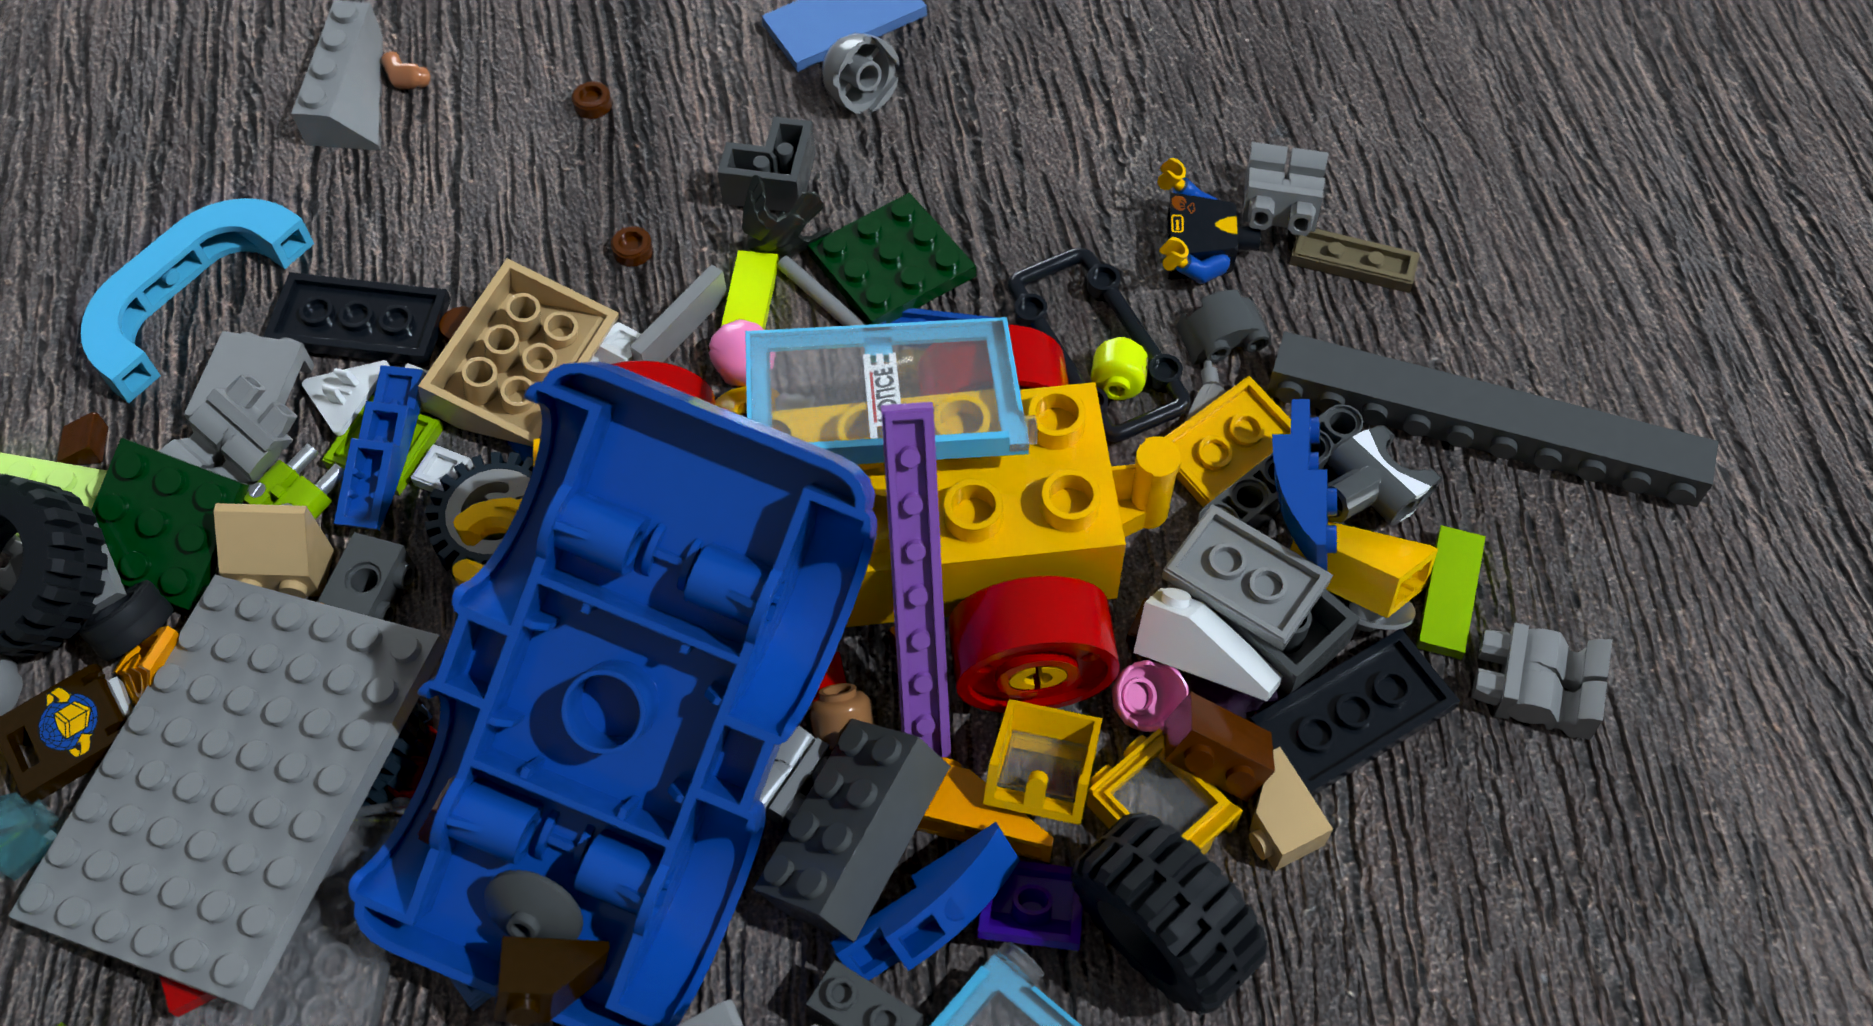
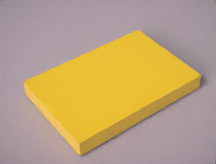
M1247 376L1164 437L1172 440L1181 452V465L1176 478L1202 507L1206 506L1273 453L1272 434H1291V419L1250 376Z

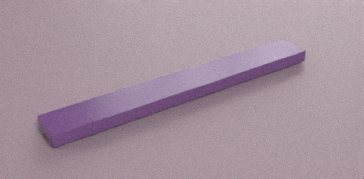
M932 402L881 405L901 732L919 736L940 757L951 759L934 408Z

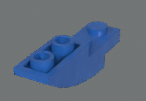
M1292 399L1291 434H1272L1274 477L1278 502L1289 532L1305 558L1327 571L1328 553H1337V525H1328V516H1337V488H1328L1327 469L1319 470V452H1311V444L1320 443L1319 417H1311L1310 399Z
M996 822L913 874L911 877L917 887L868 918L855 942L842 937L832 941L831 944L835 954L843 965L868 981L899 961L910 971L963 930L995 897L1020 862L1019 857Z

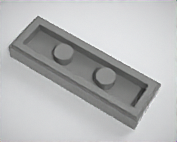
M714 265L709 266L630 345L633 360L664 362L728 297L723 271Z

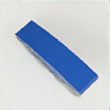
M380 366L373 402L366 401L359 438H351L333 524L380 531L399 483L421 407L418 385L427 374L422 369Z

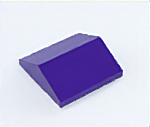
M1020 861L1003 887L981 911L977 938L1079 951L1083 907L1079 902V895L1074 892L1072 887V880L1070 878L1073 867Z

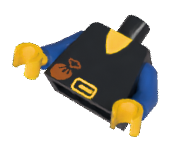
M1170 158L1160 166V170L1163 173L1158 177V186L1163 190L1174 188L1173 193H1170L1167 213V242L1159 249L1161 254L1166 255L1162 264L1164 269L1168 271V280L1190 278L1199 284H1205L1234 270L1238 250L1259 251L1261 230L1251 228L1250 226H1237L1235 204L1219 200L1201 191L1188 178H1184L1186 169L1178 159Z

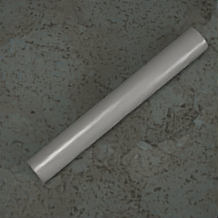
M784 256L779 260L777 268L843 326L867 325L789 256Z

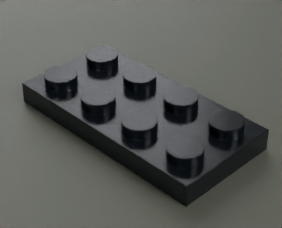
M289 272L263 337L294 339L303 343L306 351L309 353L428 366L440 333V320L447 312L451 298L447 289Z
M1399 629L1250 717L1249 721L1272 732L1273 750L1281 747L1310 794L1314 796L1457 708L1460 700L1404 631Z

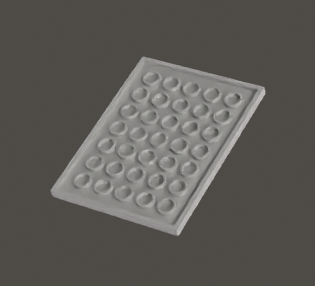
M214 575L180 631L179 641L165 664L156 672L152 685L150 687L148 685L8 917L24 925L253 1011L419 699L418 689L429 680L447 646V642L438 634Z

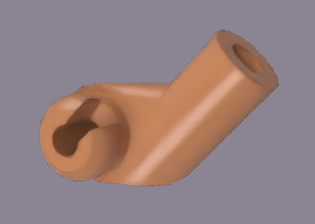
M387 52L381 57L383 67L394 87L399 89H415L417 86L425 88L430 83V72L426 67H419L413 63L403 64L399 54L396 52Z

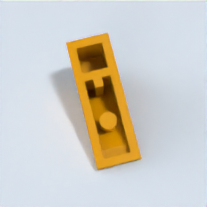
M941 757L951 767L919 823L917 831L965 842L996 822L1017 855L1050 863L1054 837L1024 813L984 805L986 782L970 769L963 768L959 762Z

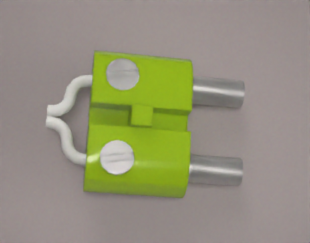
M307 443L287 464L278 460L251 486L243 501L246 504L307 506L316 520L332 503L327 494L343 478L344 469L335 463L316 484L311 483L302 475L300 476L301 471L319 454L315 448Z

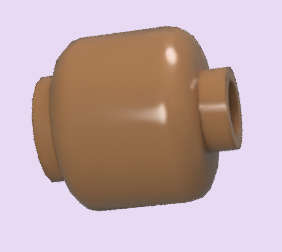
M834 684L820 689L818 692L819 696L813 699L809 707L812 735L816 739L818 737L828 743L830 746L829 751L834 750L851 718L873 724L870 699L864 692L857 691L856 686L853 684Z

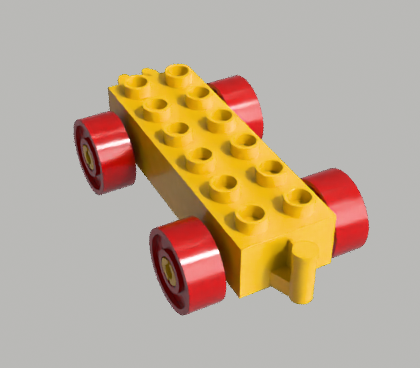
M1008 325L1023 406L1024 431L1029 454L936 460L944 617L949 616L948 627L957 693L963 701L971 706L1005 713L1009 699L1055 709L1065 707L1098 694L1116 679L1120 665L1107 599H1117L1126 547L1125 537L1143 528L1153 529L1159 527L1165 522L1169 513L1176 474L1181 465V452L1178 446L1167 438L1152 436L1145 438V441L1139 446L1136 452L1135 464L1111 466L1096 383L1069 385L1063 350L1056 340L1037 329L1020 325ZM986 344L932 347L921 359L917 368L916 378L919 400L904 401L901 404L932 402L935 435L1000 431ZM625 361L612 364L715 405L714 393L707 382L685 368L656 361ZM867 405L772 415L773 429L806 442L870 439ZM877 429V438H883L882 429ZM540 438L533 439V468L539 449ZM884 463L857 464L870 478L875 491L872 511L877 518V535L861 588L846 627L894 622ZM523 498L490 499L473 504L454 518L453 524L461 541L465 545L475 546L488 535L495 533L506 534ZM464 559L454 564L452 573L458 585L474 577L484 565Z

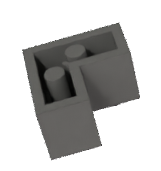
M773 117L766 146L726 142L717 172L723 204L744 206L753 175H758L764 182L768 209L789 212L796 204L801 193L807 190L816 155L813 121Z

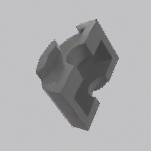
M1236 289L1219 291L1200 299L1203 307L1193 312L1189 317L1183 313L1176 325L1194 365L1203 363L1205 360L1211 362L1221 361L1235 347H1242L1244 352H1256L1268 345H1272L1271 335L1251 296L1249 298L1242 297Z

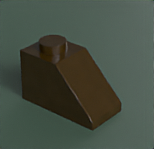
M502 936L497 967L493 1021L509 1022L517 1026L550 1022L603 979L609 953V941Z

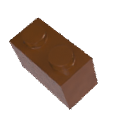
M1190 692L1164 722V753L1166 762L1246 802L1275 772L1272 732L1193 692Z

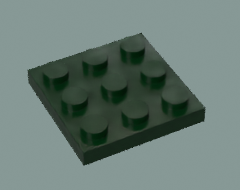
M910 192L808 245L810 257L867 325L881 324L885 321L886 324L891 323L902 317V312L909 308L917 309L976 277V265Z
M121 438L91 511L96 516L99 528L102 529L107 548L122 584L131 587L139 582L149 580L169 603L193 611L210 584L218 564L214 523L215 504H242L249 485L132 440Z

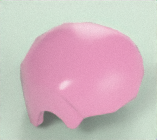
M738 319L722 325L711 337L709 343L710 351L708 352L710 360L723 380L731 386H746L745 331L764 330L759 324ZM776 355L770 356V374L774 370Z
M1150 660L1137 661L1132 665L1126 666L1118 673L1112 687L1113 708L1125 725L1143 732H1155L1159 728L1164 731L1165 720L1189 694V686L1177 668Z

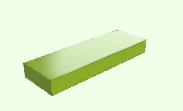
M1440 526L1435 543L1438 552L1428 580L1416 647L1418 649L1462 660L1467 647L1486 536Z

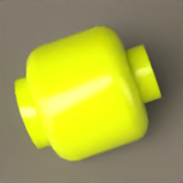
M1125 337L1104 341L1097 347L1093 357L1091 381L1096 383V387L1104 390L1109 399L1127 400L1137 396L1142 392L1146 383L1148 369L1146 351L1141 345Z

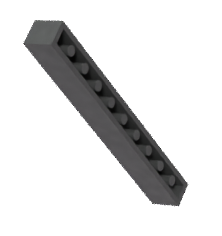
M1286 331L1283 333L1267 390L1268 396L1278 398L1286 403H1291L1292 399H1310V407L1321 409L1323 412L1334 405H1349L1359 411L1364 422L1371 425H1384L1405 431L1413 436H1425L1445 441L1455 447H1468L1491 453L1498 458L1514 459L1536 465L1544 470H1556L1579 476L1586 481H1598L1622 487L1632 493H1645L1668 499L1670 502L1678 505L1697 507L1713 485L1719 441Z

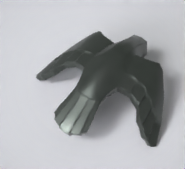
M753 175L747 190L742 219V229L745 234L749 235L747 241L749 250L763 253L775 251L781 258L784 256L791 258L808 249L809 244L833 232V229L829 227L811 236H802L800 234L805 225L823 209L821 198L816 192H802L794 207L787 214L780 211L776 217L769 212L766 205L767 194L764 182L760 179V176Z

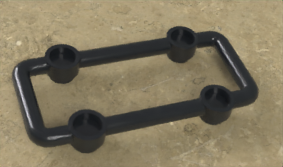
M1078 247L1021 269L1011 275L1007 288L1015 302V322L1020 326L1044 332L1056 340L1063 350L1069 385L1086 383V381L1046 321L1048 310L1046 300L1040 295L1028 293L1024 287L1027 284L1076 264H1082L1088 273V293L1097 301H1107L1132 340L1141 345L1146 351L1149 364L1147 376L1149 384L1158 392H1168L1173 401L1121 424L1114 425L1106 414L1108 396L1104 390L1096 387L1106 440L1110 442L1125 441L1180 417L1187 412L1190 407L1191 398L1181 382L1182 363L1173 355L1161 353L1119 291L1120 273L1114 266L1101 264L1092 251Z

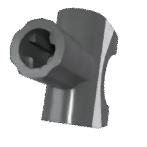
M1384 425L1362 431L1343 442L1333 452L1327 462V466L1338 476V478L1328 483V488H1337V516H1328V521L1341 523L1371 506L1391 526L1396 525L1411 516L1430 497L1441 482L1442 477L1433 469L1410 470L1396 463L1387 452L1395 435Z

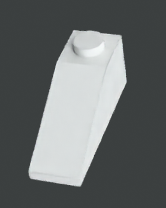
M1160 588L1145 602L1133 653L1268 701L1281 685L1283 675L1207 604L1192 599L1188 592L1178 588Z

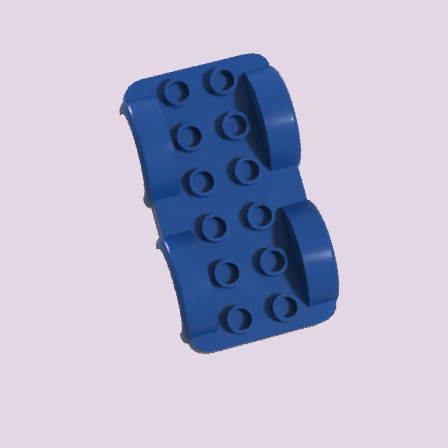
M604 362L567 363L550 370L543 381L532 384L524 394V399L539 405L542 415L540 444L528 486L514 519L493 555L474 577L460 584L453 592L452 605L454 611L458 613V617L436 677L425 682L418 689V695L430 699L438 695L440 699L439 725L429 760L420 782L393 832L374 857L350 879L349 895L355 902L354 917L358 927L371 942L388 952L495 997L502 936L508 935L494 923L488 914L484 903L485 889L493 877L504 871L525 870L540 874L560 885L578 904L583 917V929L577 940L609 941V953L603 979L551 1021L563 1026H677L689 1009L711 966L750 873L761 841L766 818L764 803L759 799L780 745L786 742L794 733L808 711L831 663L857 599L877 535V518L872 511L875 491L870 478L857 464L841 455L619 366ZM455 775L456 777L447 790L434 818L429 844L419 840V835L417 834L447 781Z

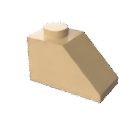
M1281 747L1273 750L1275 772L1259 789L1249 828L1251 832L1249 839L1254 851L1262 860L1268 859L1274 871L1325 846L1333 831L1332 826Z

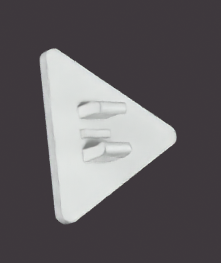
M386 360L344 370L335 368L334 372L306 378L302 382L303 388L336 436L345 434L366 404V401L369 400L376 390L380 366H390Z

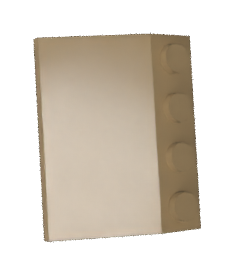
M506 258L418 385L421 408L423 411L459 429L533 447V439L541 438L542 415L538 404L524 399L526 390L535 382L543 381L550 370L562 364L590 362L619 318V313Z

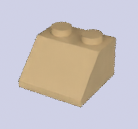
M215 504L214 523L219 574L222 577L304 599L306 596H321L327 584L334 548L307 506Z

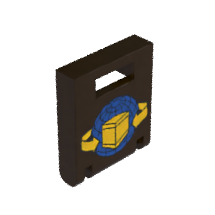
M92 664L84 667L0 716V748L21 796L33 804L98 767L127 720L111 684L105 679V674L99 665ZM32 743L40 763L29 768L19 744L26 746Z

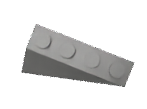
M333 1L291 112L300 134L308 146L381 151V139L379 137L381 112L379 110V100L382 97L380 72L382 71L383 34L371 3Z

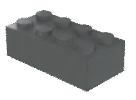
M851 718L753 889L788 916L855 942L951 766L919 736Z

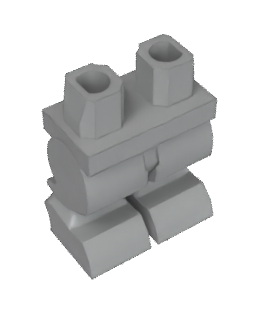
M1252 142L1245 175L1242 221L1249 222L1250 227L1254 229L1266 230L1271 226L1285 227L1292 234L1307 236L1310 231L1315 232L1323 199L1324 173L1329 153L1292 147L1285 179L1284 168L1288 147Z
M240 375L227 388H214L206 397L207 400L190 416L188 422L193 431L191 437L173 439L159 451L249 485L248 492L251 486L263 476V473L274 464L281 451L285 450L293 441L287 433L295 422L297 415L280 402H272L264 412L259 410L254 404L266 391L265 387L251 375ZM223 455H224L226 461H225L224 464L221 466V464H222V462H223Z
M1516 622L1510 633L1484 630L1479 644L1478 659L1502 664L1501 673L1478 668L1473 682L1471 698L1496 705L1494 717L1507 720L1509 717H1512L1523 723L1545 724L1546 729H1560L1570 738L1578 737L1591 740L1603 721L1607 682L1605 681L1609 673L1612 639L1590 640L1584 649L1574 652L1570 650L1562 633L1554 630L1529 629V625Z
M798 726L786 742L780 745L759 799L765 806V819L771 821V824L782 831L788 824L790 825L792 819L796 816L815 779L830 757L829 744L818 737L816 739L800 726Z

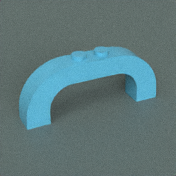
M243 198L213 203L182 218L104 282L86 307L81 324V342L89 361L111 390L127 403H130L161 376L146 353L135 345L137 332L147 318L211 264L229 254L237 252L260 253L286 269L315 244L302 218L289 209L266 200Z

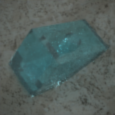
M17 792L0 796V871L14 881L43 859L58 834L52 825L59 821V818L40 799L31 804Z

